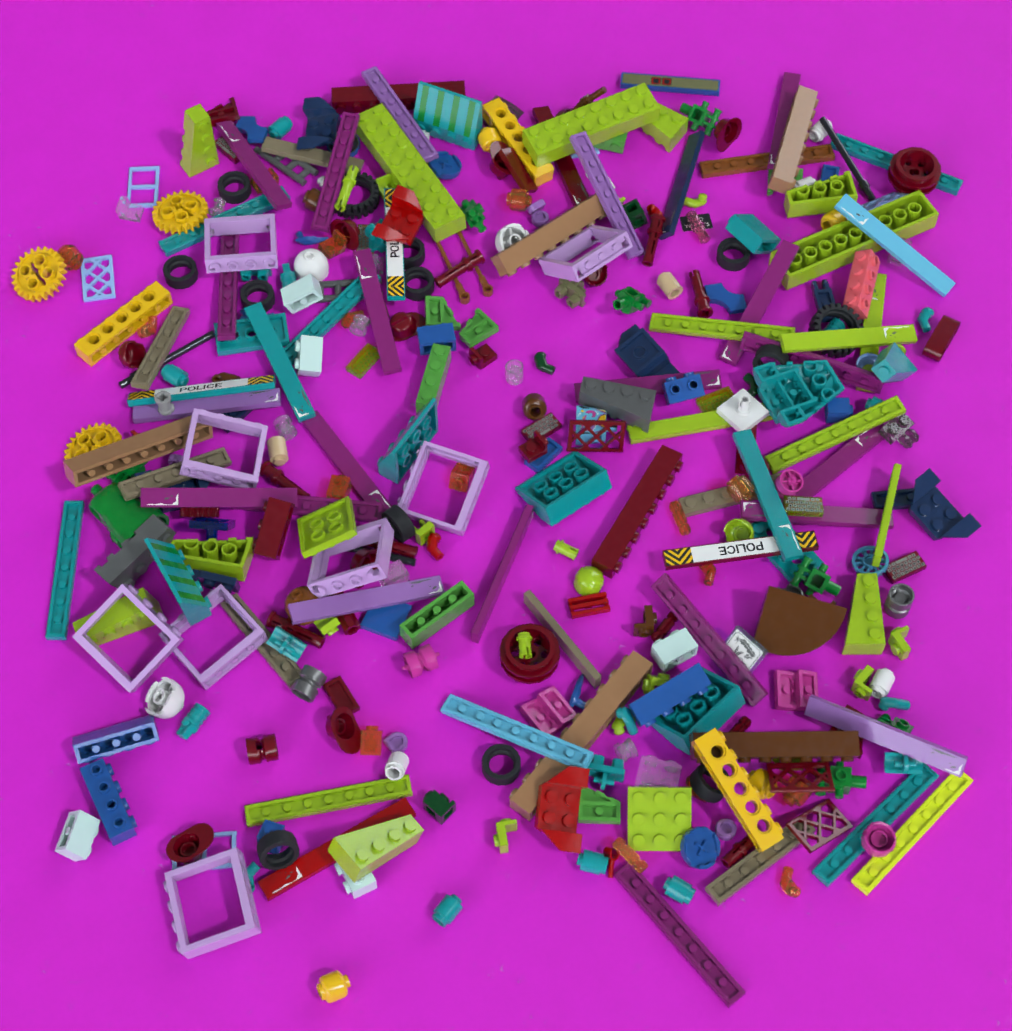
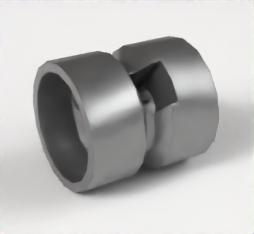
M903 583L895 584L890 588L884 604V610L890 617L901 619L908 615L915 598L913 589Z
M304 665L299 675L300 679L295 680L290 691L300 699L312 703L318 695L317 688H321L324 685L327 677L320 670L310 665Z

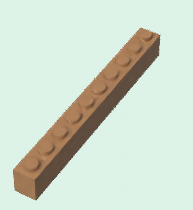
M634 650L630 655H625L620 663L621 666L610 673L606 684L602 683L596 692L597 695L586 702L582 713L575 715L572 720L573 724L561 732L560 739L589 750L616 717V709L619 707L623 708L642 685L643 680L647 678V674L652 673L653 663ZM546 756L544 758L541 757L535 764L534 771L525 775L522 780L523 784L519 789L515 788L509 796L510 808L530 821L536 814L539 785L549 781L569 766Z

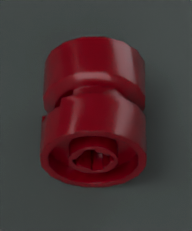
M275 733L263 735L262 739H259L257 736L246 738L250 765L262 763L263 759L267 762L279 760Z

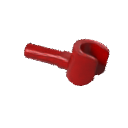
M605 847L603 854L609 858L608 878H613L615 860L619 858L620 852L613 847L612 849Z

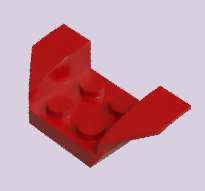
M397 185L392 194V205L382 224L377 222L371 235L387 242L397 241L411 246L424 220L422 208L414 191Z
M569 766L549 781L539 785L534 827L544 832L560 851L578 854L581 852L582 834H577L576 831L581 789L588 788L590 769Z

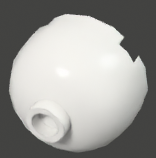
M516 223L503 226L495 237L497 251L501 252L527 236L529 232L521 227L522 225Z
M309 248L301 251L294 261V271L297 279L299 280L311 273L318 282L323 281L329 273L327 257L317 249Z
M162 677L161 679L163 680L160 682L155 681L148 690L145 697L148 708L145 707V710L154 717L169 719L182 710L185 694L182 687L176 681L168 677Z

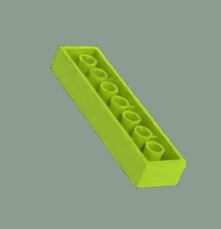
M644 82L523 129L522 143L538 168L576 153L569 139L571 135L586 131L594 146L659 120L660 106Z

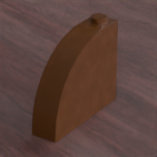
M768 586L752 642L763 651L762 655L764 656L766 652L785 656L811 652L824 645L833 637L845 618L847 608Z

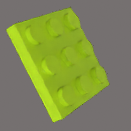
M349 496L297 519L300 549L304 559L314 556L327 548H332L336 544L357 535L353 505Z
M627 786V850L681 851L680 843L682 837L687 830L691 829L692 787Z

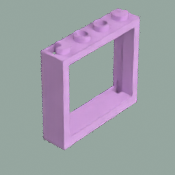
M275 213L204 218L206 272L219 273L278 268ZM270 232V252L211 256V236Z
M591 225L539 258L538 261L544 275L580 282L632 248L633 245L625 230ZM595 243H602L573 263L568 262Z
M194 408L179 475L235 488H256L268 426L259 422L254 423L242 418H233L221 413L217 414L204 409ZM196 424H205L259 437L253 475L189 460Z
M424 441L420 449L417 450V460L411 465V475L409 480H406L403 485L404 493L402 498H398L397 505L405 511L410 519L416 521L423 520L425 523L431 521L436 528L464 536L490 465L488 461ZM430 453L477 468L455 525L408 510Z
M387 518L357 526L356 536L313 556L307 586L313 595L322 598L387 578L394 538V530ZM378 542L374 563L326 577L330 556Z
M121 584L72 637L129 693H133L184 639L180 636L182 633L174 625L171 627L166 622L168 619L161 612L156 613L152 609L153 604L148 599H142L138 595L139 591L137 588H134L131 584ZM123 594L171 639L134 680L86 634Z
M222 584L214 590L211 589L208 595H206L212 604V607L209 608L210 611L225 600L253 632L202 674L198 672L178 648L173 651L174 655L205 690L209 689L268 640L265 631ZM184 613L180 614L177 620L170 625L171 627L173 625L177 627L181 633H184L191 627ZM163 631L159 633L162 641L167 645L171 639Z
M237 847L164 873L166 881L163 882V885L170 899L168 901V908L173 913L174 918L172 927L178 937L176 947L178 952L186 958L190 959L262 933L244 855ZM231 862L245 925L190 944L176 881Z

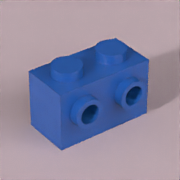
M453 323L417 327L420 355L430 354L433 343L451 346V351H456Z
M694 372L683 374L684 378L677 379L674 376L665 379L666 382L662 384L667 406L704 396L705 392L700 373L694 374Z

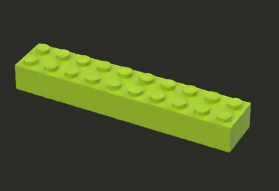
M381 103L359 113L360 120L356 131L357 135L386 174L391 173L396 186L400 185L414 191L423 211L424 220L422 224L434 241L437 243L466 229L465 214L385 106Z
M921 190L868 211L903 240L934 228L939 216L938 211ZM843 221L793 242V244L800 246V249L781 283L786 290H789L852 263L855 251L872 249L875 253L884 248L851 221ZM774 250L770 253L768 266L773 260L777 250Z

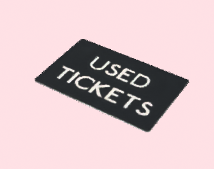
M709 213L680 217L684 232L713 228Z

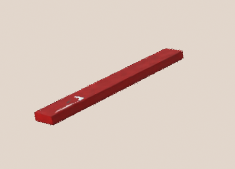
M406 797L340 835L410 814L416 817V813ZM333 839L301 856L292 865L277 870L259 880L258 884L268 902L335 864L336 860L327 851Z

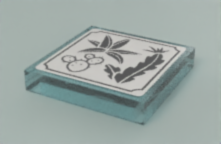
M740 625L736 626L725 640L727 645L751 673H753L769 652Z

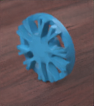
M864 546L853 554L852 566L856 574L877 573L879 577L887 571L889 566L888 554L883 550L880 564L885 563V565L875 567L872 566L875 546Z

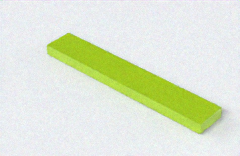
M897 463L894 464L872 559V566L879 567L882 559L902 465Z

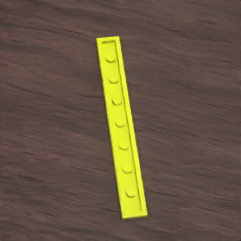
M964 772L961 778L950 774L895 832L897 844L894 850L885 857H872L850 882L868 896L974 780Z

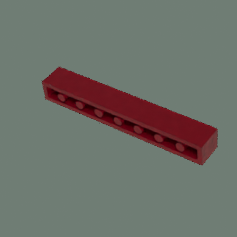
M464 80L426 82L466 96ZM419 83L390 84L406 109L414 110ZM369 86L332 88V107L338 114H343V112L361 113L381 104Z
M664 445L657 452L592 558L591 566L598 568L603 575L612 579L615 573L618 574L620 572L623 559L629 557L632 550L631 546L633 543L636 544L640 538V531L646 529L649 523V516L651 514L654 515L658 508V501L664 499L667 492L666 488L668 486L671 487L675 480V473L681 471L684 464L682 462V453Z

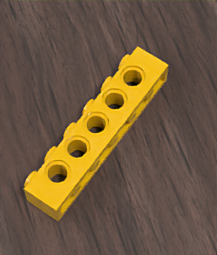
M498 97L482 105L483 119L489 127L497 129L503 143L508 145V147H513L536 186L538 187L552 180L553 165L548 163L538 168L536 167L522 143V132L525 128L518 123L516 116L509 111L507 104Z
M157 281L148 285L145 290L134 296L124 306H121L88 334L78 339L74 344L77 355L91 367L173 304L170 292Z
M714 728L692 741L691 744L758 852H763L784 839L782 835L783 829L778 822H774L771 818L772 812L768 805L761 802L759 798L760 792L755 785H751L748 781L749 775L744 767L738 765L736 761L738 758L731 748L728 749L725 744L726 738L724 734ZM712 747L719 748L721 752L719 758L712 755ZM724 765L731 767V776H726L723 773ZM736 783L743 786V793L741 795L737 794L734 790ZM748 801L752 802L755 806L753 813H749L746 810V803ZM759 820H763L766 823L764 832L760 831L757 827Z

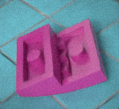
M777 669L774 672L775 709L805 711L809 696L812 694L818 697L817 672L798 669L796 672Z
M555 686L538 693L537 698L522 705L519 709L520 713L533 728L550 735H554L569 725L577 714Z

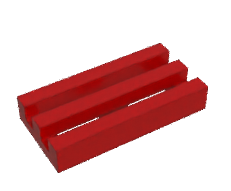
M606 592L568 599L572 619L607 613L611 609ZM604 605L603 607L592 608L593 606ZM583 608L587 609V610H582V611H576V612H574V610H578V609H583Z

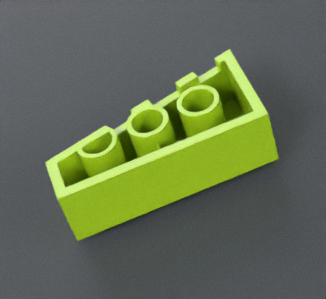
M659 104V120L641 128L645 134H650L655 138L656 143L662 144L665 150L670 153L687 133L689 118Z
M201 104L185 110L183 123L185 133L182 135L184 145L181 148L182 160H180V166L190 178L219 164L211 119Z
M850 170L845 171L840 176H837V174L830 176V179L825 181H815L810 186L803 185L786 191L784 208L787 218L828 213L835 209V205L845 194L857 202L858 195Z
M246 537V540H237L236 538L216 540V538H209L207 541H198V539H176L171 541L176 550L181 549L186 558L183 561L185 566L190 565L192 569L237 578L238 581L245 582L254 555V549H252L253 537Z
M857 573L853 586L842 655H882L886 641L877 573Z
M143 587L138 589V595L142 599H148L153 604L152 609L156 613L161 612L163 614L159 602ZM124 596L86 634L99 646L155 624L127 596ZM95 612L72 623L75 633Z
M410 814L333 838L327 851L355 883L415 845L424 829Z

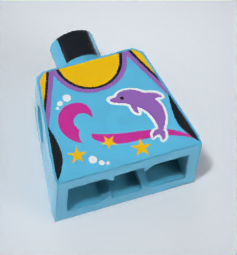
M577 405L576 420H606V411ZM576 425V433H578L585 426ZM592 425L590 428L597 434L604 426ZM612 425L610 429L613 432H617V425ZM586 430L580 437L586 443L593 435ZM607 430L599 436L603 442L606 440ZM576 439L575 445H583L578 439ZM596 439L591 444L600 442Z

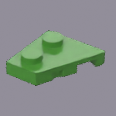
M425 296V325L453 323L454 330L460 331L461 324L453 317L454 313L447 306L444 297Z
M477 308L472 319L469 318L466 326L460 331L459 337L471 348L497 333L499 326L482 310Z

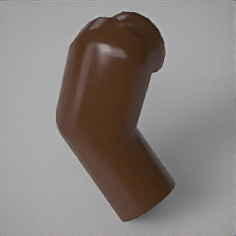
M222 372L213 375L212 382L241 378L237 375Z

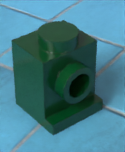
M637 199L622 205L634 230L648 223L646 215Z
M430 790L423 798L424 810L441 825L456 811V803L453 800L450 802L445 794H439L436 790Z

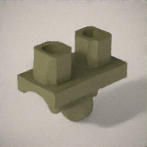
M560 278L559 285L554 290L555 296L559 299H562L565 295L569 298L566 299V303L572 309L578 305L581 307L586 305V302H584L586 297V290L583 288L584 282L582 280L580 282H570Z

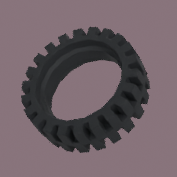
M359 171L355 179V186H361L370 191L369 198L359 204H347L344 212H340L342 208L340 206L339 211L335 209V214L337 213L340 217L343 215L345 219H348L350 216L351 220H355V216L358 219H362V215L367 217L368 212L372 214L374 209H377L380 199L379 187L371 175L367 176L365 172L361 175Z
M830 303L815 313L809 322L808 332L822 331L821 321L826 316L840 318L848 325L849 329L864 328V326H860L863 322L861 319L857 320L859 317L857 313L852 314L854 311L852 308L847 310V305L841 307V303L835 305ZM856 348L823 350L822 354L826 355L828 353V357L831 358L834 355L835 358H843L851 354Z

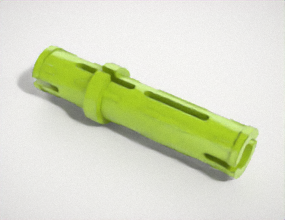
M350 165L346 176L343 177V185L334 206L337 211H339L340 206L342 207L340 212H344L350 193L356 184L355 179L359 172L357 166H354L352 171L353 165Z

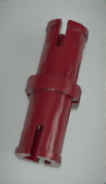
M748 835L739 843L735 842L733 848L720 858L726 868L730 869L741 857H746L748 855L747 852L754 847Z

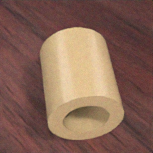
M663 272L658 276L657 284L668 299H675L682 293L683 287L671 272Z
M282 436L269 438L267 440L270 462L276 466L284 465L289 460L285 438Z

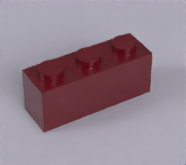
M272 497L265 501L263 506L264 517L260 519L258 524L259 535L258 538L254 539L252 545L253 553L280 560L295 504Z

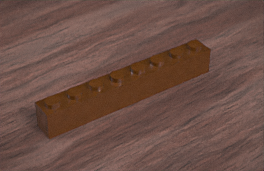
M858 731L722 732L726 738L725 744L728 749L731 748L735 752L738 763H751V759H759V763H770L771 759H779L780 763L792 762V759H800V762H813L812 759H820V762H833V758H841V762H853V758L860 756ZM707 732L690 734V759L696 760L697 764H703L691 742ZM712 747V755L719 758L721 755L719 748Z

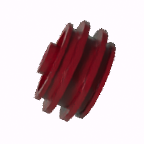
M910 147L900 150L893 156L888 168V179L891 185L899 193L910 194L917 190H921L924 195L929 194L936 188L941 176V165L935 155L921 147Z
M532 623L518 625L509 630L503 637L500 646L501 666L506 674L515 681L525 684L540 683L551 677L558 667L560 659L558 640L544 626ZM520 632H529L530 636H532V659H525V655L523 659L519 658V642L516 641V638ZM517 652L518 656L513 657L511 653ZM547 653L548 656L546 658H543L541 654Z

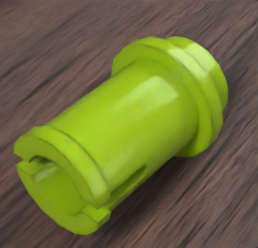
M557 540L553 548L556 554L560 553L573 561L579 552V549L564 543V540Z
M520 632L516 638V641L519 642V658L523 659L525 655V659H529L532 657V636H530L529 632Z

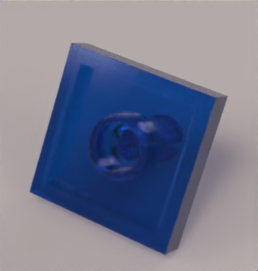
M196 517L189 520V528L205 529L206 541L209 538H216L217 540L218 530L228 531L235 528L236 520Z

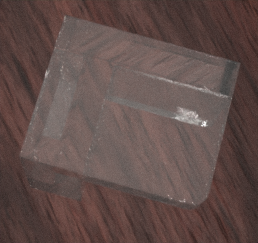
M120 196L116 208L119 218L140 223L144 207L130 203L126 196Z

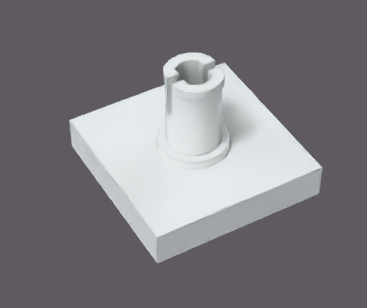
M743 388L716 409V413L736 431H743L753 428L769 415V410Z

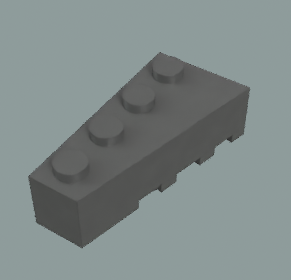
M583 376L578 404L585 407L603 409L611 418L626 421L627 425L632 427L635 425L648 433L656 390Z
M154 514L134 531L135 536L133 538L126 539L121 544L122 548L115 555L111 553L106 558L108 562L102 567L98 565L94 569L110 585L119 588L121 584H131L134 587L137 579L148 570V566L153 562L154 558L144 541L145 538L171 543L176 532Z

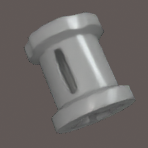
M167 391L158 392L154 397L155 403L158 404V412L163 416L170 415L175 410L174 404L171 403L170 393Z

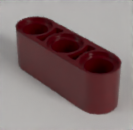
M943 315L925 345L922 355L939 362L958 331L961 322Z

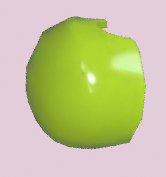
M732 519L727 522L723 530L727 542L754 538L753 526L745 519Z
M593 566L581 567L574 579L575 590L582 596L599 593L604 583L603 573Z

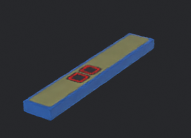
M622 72L620 88L629 89L645 82L650 91L719 96L720 80L627 72Z

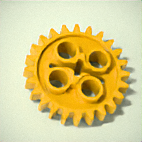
M180 190L178 194L173 191V195L167 194V198L161 197L162 201H156L157 206H153L154 211H152V218L156 227H159L160 231L164 230L166 234L171 231L172 235L175 232L181 235L182 231L188 234V230L194 231V227L200 228L199 223L204 224V218H208L207 214H209L205 198H202L201 194L196 195L195 191L190 194L189 190L185 193Z
M38 246L36 251L31 248L30 254L25 251V257L20 256V263L15 262L17 268L12 269L15 274L11 275V278L14 279L11 282L15 286L13 289L27 301L34 302L37 300L41 302L42 298L47 301L48 295L54 297L53 292H59L58 286H64L61 280L67 279L63 276L67 273L64 269L67 265L64 263L61 255L52 248L48 249L44 246L41 249ZM40 276L44 279V281L46 282V285H45L44 282L40 279Z
M103 422L99 426L98 423H95L94 427L89 424L88 429L85 430L82 427L81 433L75 432L76 437L70 438L72 443L66 444L69 449L64 450L66 454L64 459L67 460L122 440V435L111 424L106 426Z

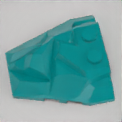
M827 360L804 361L803 364H793V361L786 362V365H776L775 362H769L754 367L752 370L754 380L758 385V396L766 409L769 410L773 421L776 424L780 423L786 428L806 421L845 389Z

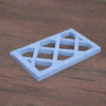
M892 192L861 206L870 211L908 194Z
M112 255L80 259L83 301L91 302L116 298ZM109 260V265L107 267L101 265L100 263L102 261ZM85 263H93L88 270L85 269ZM96 267L103 270L98 276L92 273ZM106 273L110 274L108 282L102 279ZM88 275L95 278L90 284L86 283ZM98 281L105 284L100 290L93 287ZM110 287L112 294H104L103 292ZM89 290L96 293L94 296L87 297Z

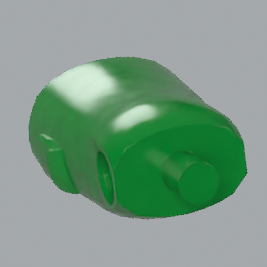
M116 482L105 488L96 484L91 489L94 497L89 503V509L107 528L113 543L120 549L122 548L121 544L126 539L133 538L135 536L134 531L153 514L169 525L168 516L162 513L159 508H141L140 497L125 501Z

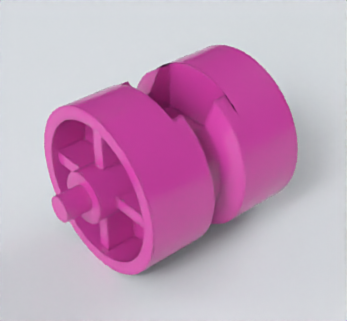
M786 469L773 482L781 502H786L788 497L792 499L803 487V477L798 471Z
M430 644L424 645L419 648L418 653L410 651L403 654L405 666L401 668L402 670H407L413 679L420 676L423 669L432 671L439 668L437 656L440 654L439 652L435 653Z

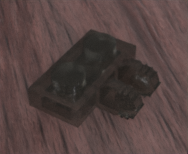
M905 413L891 419L878 431L890 445L897 440L905 448H911L912 444L919 439L918 433L914 429H910L915 423Z

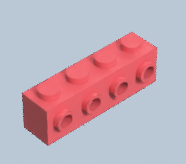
M872 249L855 251L843 305L848 306L847 310L852 308L854 310L852 314L857 313L859 315L857 320L868 318L880 261Z

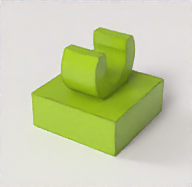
M419 520L421 528L417 529L414 526L416 542L420 546L427 542V538L431 533H435V525L431 521L425 523V521Z

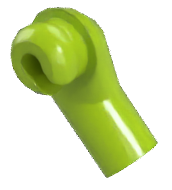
M615 718L612 724L615 735L624 734L625 724L623 719Z

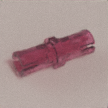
M695 210L689 211L686 217L692 226V231L696 233L701 244L703 242L707 243L710 240V236L705 229L704 222L700 220Z

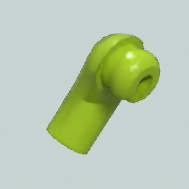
M700 193L696 199L685 197L683 205L692 208L701 207L707 203V195Z

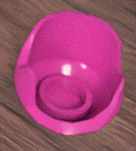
M882 821L872 822L863 831L861 844L867 854L873 857H885L894 850L897 844L896 835L890 825Z

